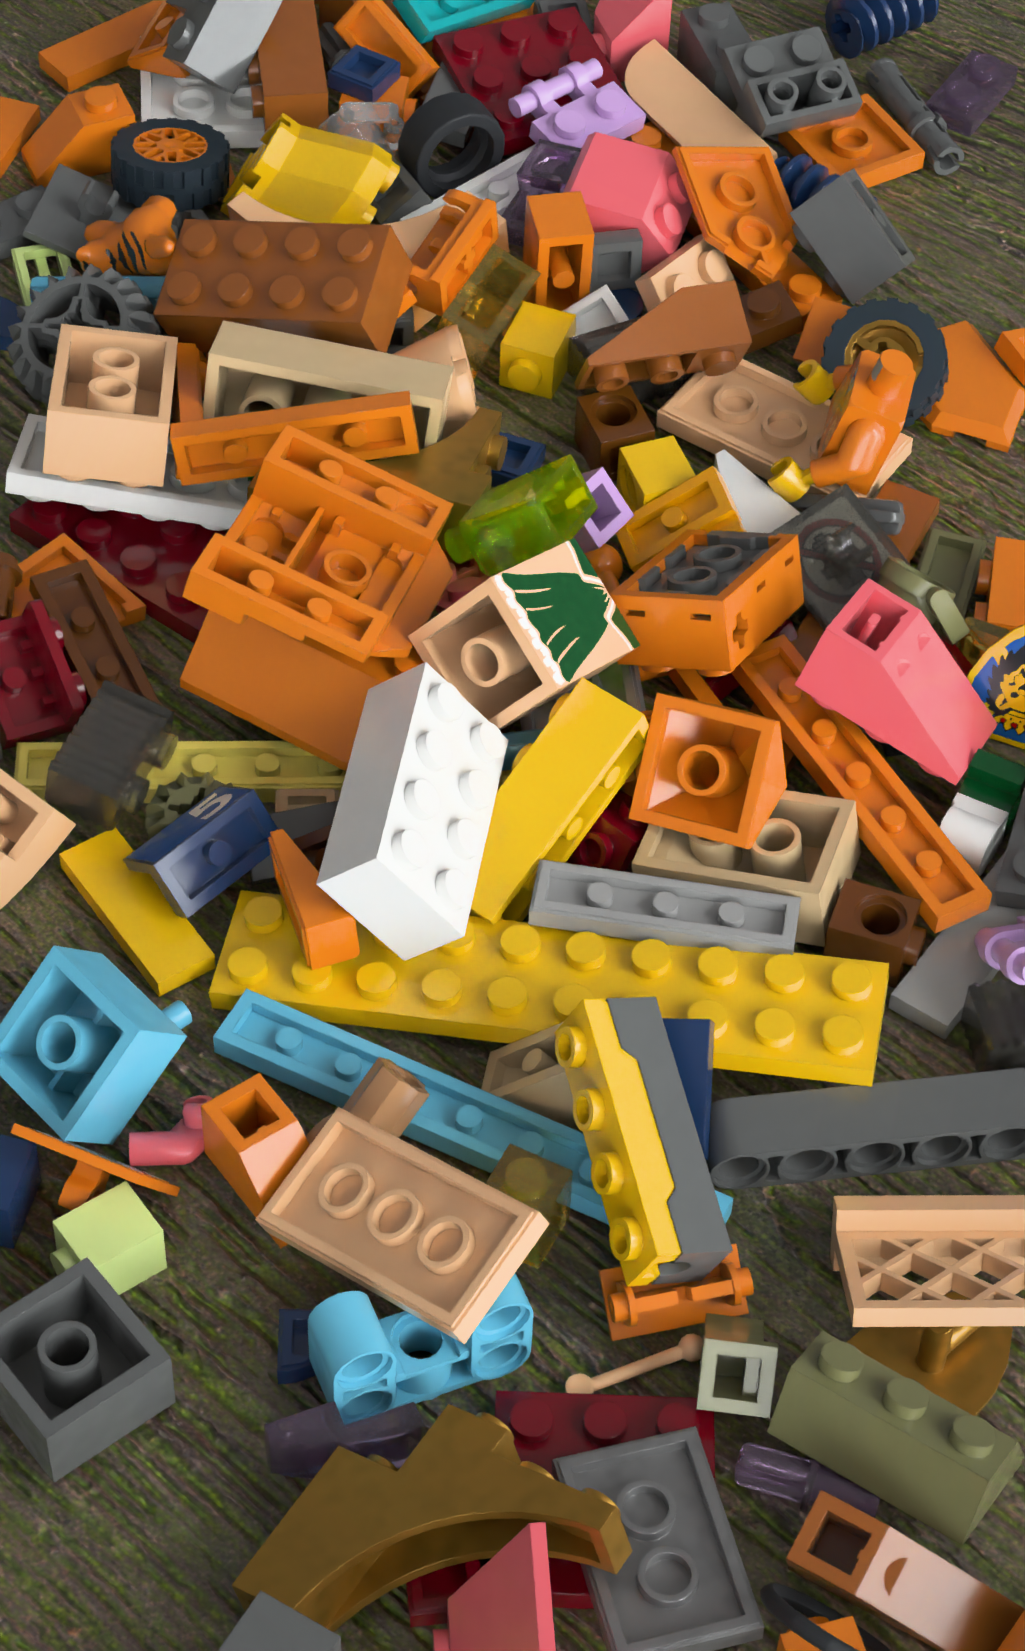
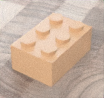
M61 324L47 409L43 474L59 475L61 478L70 481H83L86 479L115 481L132 488H142L148 485L163 487L178 337Z

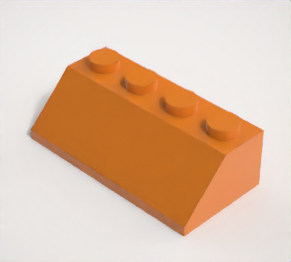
M208 610L181 674L180 687L347 771L368 689L424 662L415 647H413L407 658L370 656L364 663H361L309 637L302 642L254 618H247L240 625Z

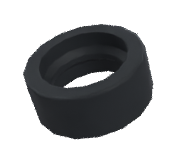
M449 92L433 97L417 108L408 119L398 140V157L402 165L426 194L437 199L446 194L449 189H455L497 166L504 154L505 135L498 121L481 101L468 93ZM466 126H474V131L468 145L458 156L447 163L429 166L433 150L444 137L454 130Z

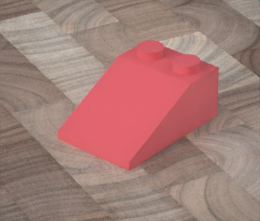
M546 1522L529 1523L448 1598L447 1629H433V1651H556Z

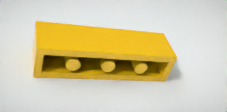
M583 677L571 693H565L556 701L549 715V723L534 743L525 745L518 752L512 763L511 774L497 791L469 916L481 917L493 926L500 919L522 922L529 913L539 860L566 863L642 760L649 729L645 715Z

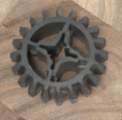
M90 263L83 275L77 269L75 270L69 266L65 279L59 281L57 278L48 275V288L42 292L30 289L33 302L30 306H16L17 316L22 322L8 326L10 337L14 342L6 348L10 359L14 362L12 368L14 369L15 376L23 385H26L25 389L32 398L38 399L39 402L43 401L48 407L54 369L49 367V354L57 353L61 324L159 335L161 331L159 329V322L153 315L154 306L146 295H142L143 292L136 282L131 281L129 278L124 279L113 268H109L103 273L100 268ZM106 310L120 314V326H110L107 320L104 319Z

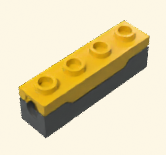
M656 997L607 998L605 1001H603V998L582 999L554 1032L556 1037L555 1053L558 1063L566 1072L573 1097L574 1121L584 1135L592 1163V1184L595 1191L601 1195L610 1226V1247L615 1258L620 1261L626 1286L648 1285L650 1282L654 1285L702 1281L733 1249Z

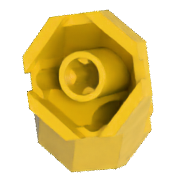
M282 113L261 137L260 141L263 144L254 154L251 152L241 166L227 194L223 198L224 204L221 206L220 211L229 216L227 204L240 193L245 192L259 203L296 219L312 223L370 224L377 212V208L371 205L378 192L384 194L397 177L400 166L391 161L392 155L373 142L303 126Z

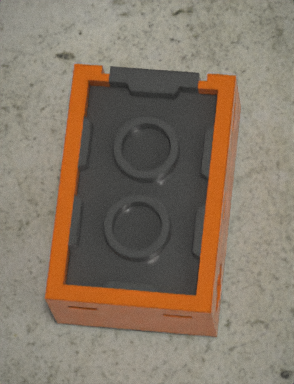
M692 529L684 531L609 594L641 645L619 659L617 664L641 666L643 671L649 673L667 672L675 668L696 669L700 675L706 677H718L733 672L749 654L757 649L764 640L778 627L782 626L805 603L798 534H777L773 536V533L713 530L706 532V530Z

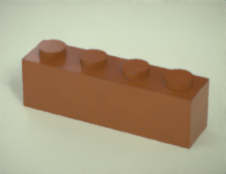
M314 0L282 1L247 69L248 84L254 85L250 86L253 118H263L265 132L282 113L300 125L329 132L328 89Z

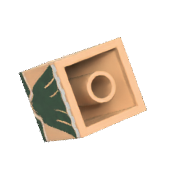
M575 538L490 577L408 636L422 661L427 662L448 683L455 686L459 693L489 722L496 725L499 730L571 690L582 677L586 680L590 679L641 646Z

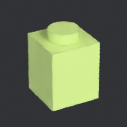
M127 1181L120 1183L52 1221L57 1250L50 1254V1259L57 1275L87 1257L118 1295L167 1268L163 1229Z

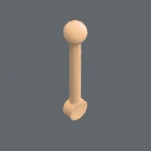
M694 1333L686 1334L675 1347L592 1378L585 1374H574L566 1381L565 1393L594 1394L598 1390L681 1359L689 1362L698 1361L701 1359L703 1339Z

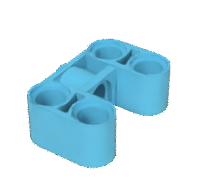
M515 1273L467 1342L463 1344L407 1311L378 1320L367 1294L361 1291L342 1292L325 1299L309 1315V1360L337 1425L357 1427L368 1424L382 1415L421 1401L432 1400L441 1394L482 1380L500 1378L513 1372L529 1358L532 1346L534 1313ZM421 1350L430 1352L433 1355L429 1358L417 1359L407 1354Z

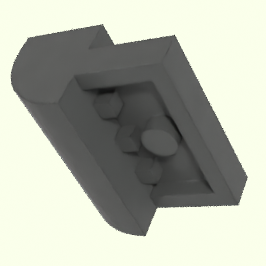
M820 26L726 47L722 51L720 62L738 102L735 114L761 138L855 115L862 105L863 101L844 58L834 60Z

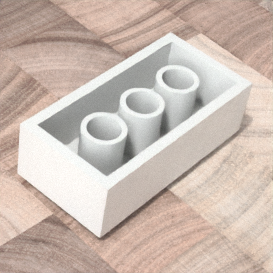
M427 662L368 689L316 883L404 961L465 936L508 745V739L500 732L498 727L478 712L459 693L455 686L448 683Z

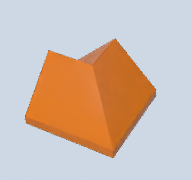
M656 693L628 819L751 849L787 788L780 721L741 709Z

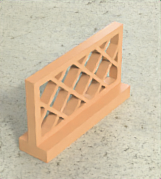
M1025 1195L834 1196L830 1259L833 1271H840L852 1327L1025 1326V1299L1016 1296L1017 1293L1025 1290ZM912 1271L929 1280L919 1285L902 1276ZM983 1271L1001 1280L992 1285L974 1275ZM953 1290L971 1300H952L943 1295ZM878 1291H882L898 1300L866 1299Z

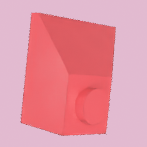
M599 0L594 12L592 36L620 82L625 81L626 68L632 57L653 39L668 51L672 0Z

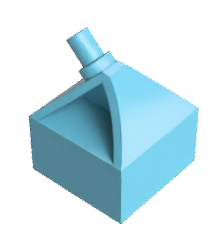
M53 945L0 1024V1076L62 1140L113 1145L187 1038V1035L181 1029L192 1023V1015L187 1006L180 1000H176L160 1010L102 953Z

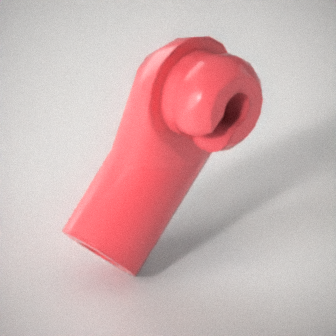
M206 1095L188 1098L183 1104V1119L170 1131L130 1132V1166L186 1165L193 1162L204 1152L201 1105L213 1098Z

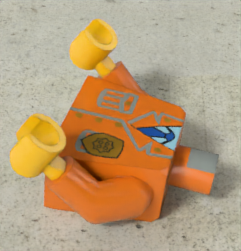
M887 349L882 354L870 350L860 351L853 364L837 366L833 373L830 374L813 359L806 360L799 365L797 370L806 379L802 382L794 383L792 387L813 405H820L827 401L835 390L836 392L831 399L817 458L810 461V467L802 470L792 457L786 456L776 461L770 468V472L774 477L770 478L767 483L785 501L789 503L797 501L809 490L812 484H815L817 488L837 484L867 496L903 428L916 377L911 359L905 353L896 349Z

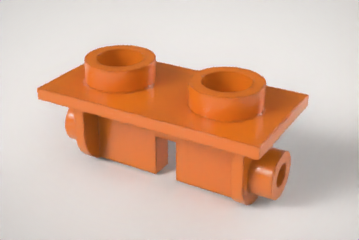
M731 1244L733 1251L702 1281L654 1285L650 1282L648 1285L627 1287L621 1266L598 1270L611 1341L705 1323L706 1313L727 1316L749 1314L746 1296L753 1295L754 1293L753 1280L749 1268H741L737 1244Z

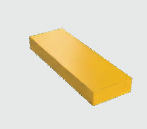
M113 827L60 853L61 869L155 993L160 997L215 969V954L188 919L175 914L150 874L128 869L123 859L134 852V850L117 828Z

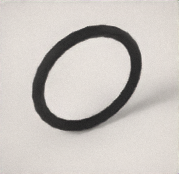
M770 1583L761 1589V1601L768 1611L790 1630L819 1650L859 1651L817 1626L801 1613L810 1618L817 1616L826 1617L829 1621L844 1618L845 1616L816 1599L782 1584ZM857 1625L866 1651H891L881 1641Z

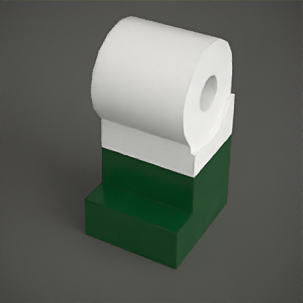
M979 748L970 762L967 776L939 828L975 873L981 876L1015 822L1025 788V766Z

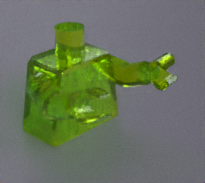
M569 454L484 493L458 521V526L446 530L444 534L445 546L450 557L456 563H463L474 558L481 572L490 578L573 539L597 510L598 506L574 458Z

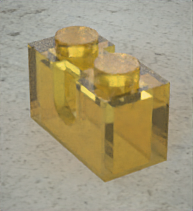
M495 244L492 245L444 312L435 330L437 332L444 327L458 325L473 381L489 360L501 335L505 336L523 301H528L541 274Z

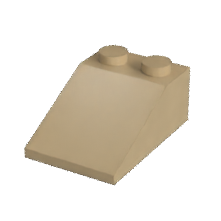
M785 790L751 849L649 824L632 861L633 873L801 897L795 942L824 947L828 924L845 879H852L861 855L856 801Z

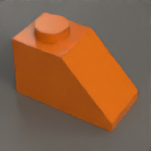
M119 83L95 86L85 91L67 94L21 148L22 158L36 187L42 185L45 188L48 186L59 163L89 177L111 172V140L113 136H117V131L127 128L130 124L136 123L135 113Z

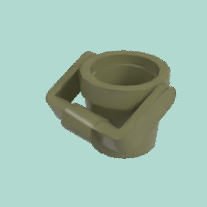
M891 556L887 557L879 571L881 576L877 584L920 609L939 638L949 645H954L970 632L953 601L956 596L953 590L906 564L903 560Z

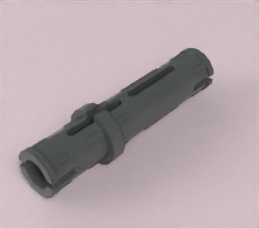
M890 58L876 60L871 64L870 68L875 72L879 80L872 72L867 71L866 80L869 85L876 90L883 102L903 126L905 132L925 151L926 159L937 174L948 175L956 171L960 165L950 153H953L958 161H963L964 152L948 134L947 124L942 116L936 111L933 113L926 106L919 94L903 76L894 60Z

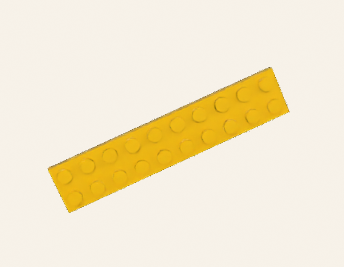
M241 890L208 992L211 1006L214 1009L231 1011L247 988L323 1022L507 1044L564 1022L582 999L603 998V1001H605L607 998L656 997L662 1018L710 1019L715 1023L713 1068L872 1087L889 980V963L793 952V955H776L732 951L721 946L698 948L667 945L657 939L636 941L598 935L587 931L576 932L529 925L528 922L502 919L493 926L481 917L469 916L464 937L406 961L402 960L355 919L360 949L359 955L347 961L312 970L311 966L308 967L282 895Z

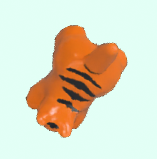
M161 195L150 196L141 207L135 208L125 221L97 220L87 225L84 237L88 242L76 251V258L80 261L83 272L91 263L95 267L100 268L103 273L109 268H113L122 276H166L177 243L176 235L171 227L172 220L177 211L175 204L169 198Z

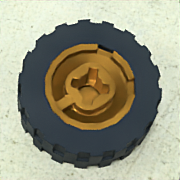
M887 297V300L877 301L876 298L866 300L864 305L859 307L855 305L846 311L847 314L841 320L837 319L831 326L832 332L829 337L826 336L823 344L824 357H821V366L830 374L833 373L837 366L853 364L860 351L870 350L882 354L887 349L900 350L911 359L913 369L916 372L904 427L915 424L914 421L921 416L925 418L932 411L934 403L936 401L939 402L943 396V387L945 382H948L949 375L945 338L941 329L938 330L936 328L935 320L928 313L924 314L921 312L917 305L908 302V304L899 302L898 298Z

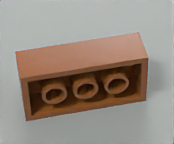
M184 219L153 315L168 336L178 337V342L194 343L196 348L203 353H209L223 320L387 353L402 304V296L405 286L408 284L413 264L391 225Z

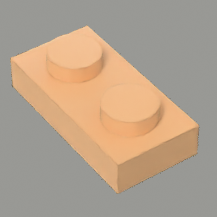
M700 234L637 279L635 284L649 312L682 287L732 281L734 278L724 254L706 242L703 234Z

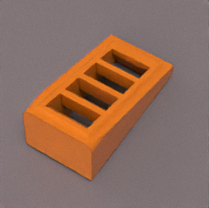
M283 829L270 832L271 837H268L274 876L307 966H311V969L315 970L357 957L360 949L355 918L316 885L319 871Z

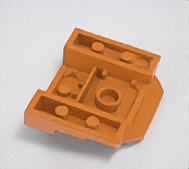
M286 424L263 460L251 497L225 536L215 532L190 570L182 597L240 625L247 618H254L302 642L309 637L361 663H364L370 656L407 658L414 647L408 636L430 620L453 575L448 559L437 538L454 504Z

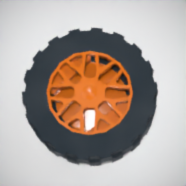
M153 118L147 119L144 122L132 123L129 127L117 131V136H113L111 140V184H113V190L117 191L125 202H131L136 207H141L150 196L161 195L169 198L175 204L176 212H184V210H197L208 204L212 205L218 202L220 197H224L227 194V188H229L230 144L228 140H225V135L221 131L214 130L208 124H200L190 119Z

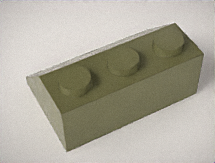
M823 1330L790 1367L767 1430L769 1434L960 1545H963L1018 1470L1024 1458L1019 1441L994 1428L986 1420L971 1415L930 1392L919 1382L900 1375L861 1353L855 1346L840 1341Z

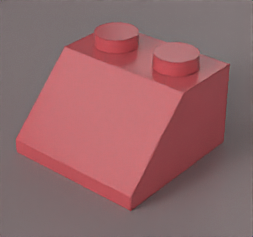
M594 132L587 136L563 193L581 191L594 233L627 229L639 230L643 240L641 273L651 270L677 251L693 211L676 161L669 152L599 132Z

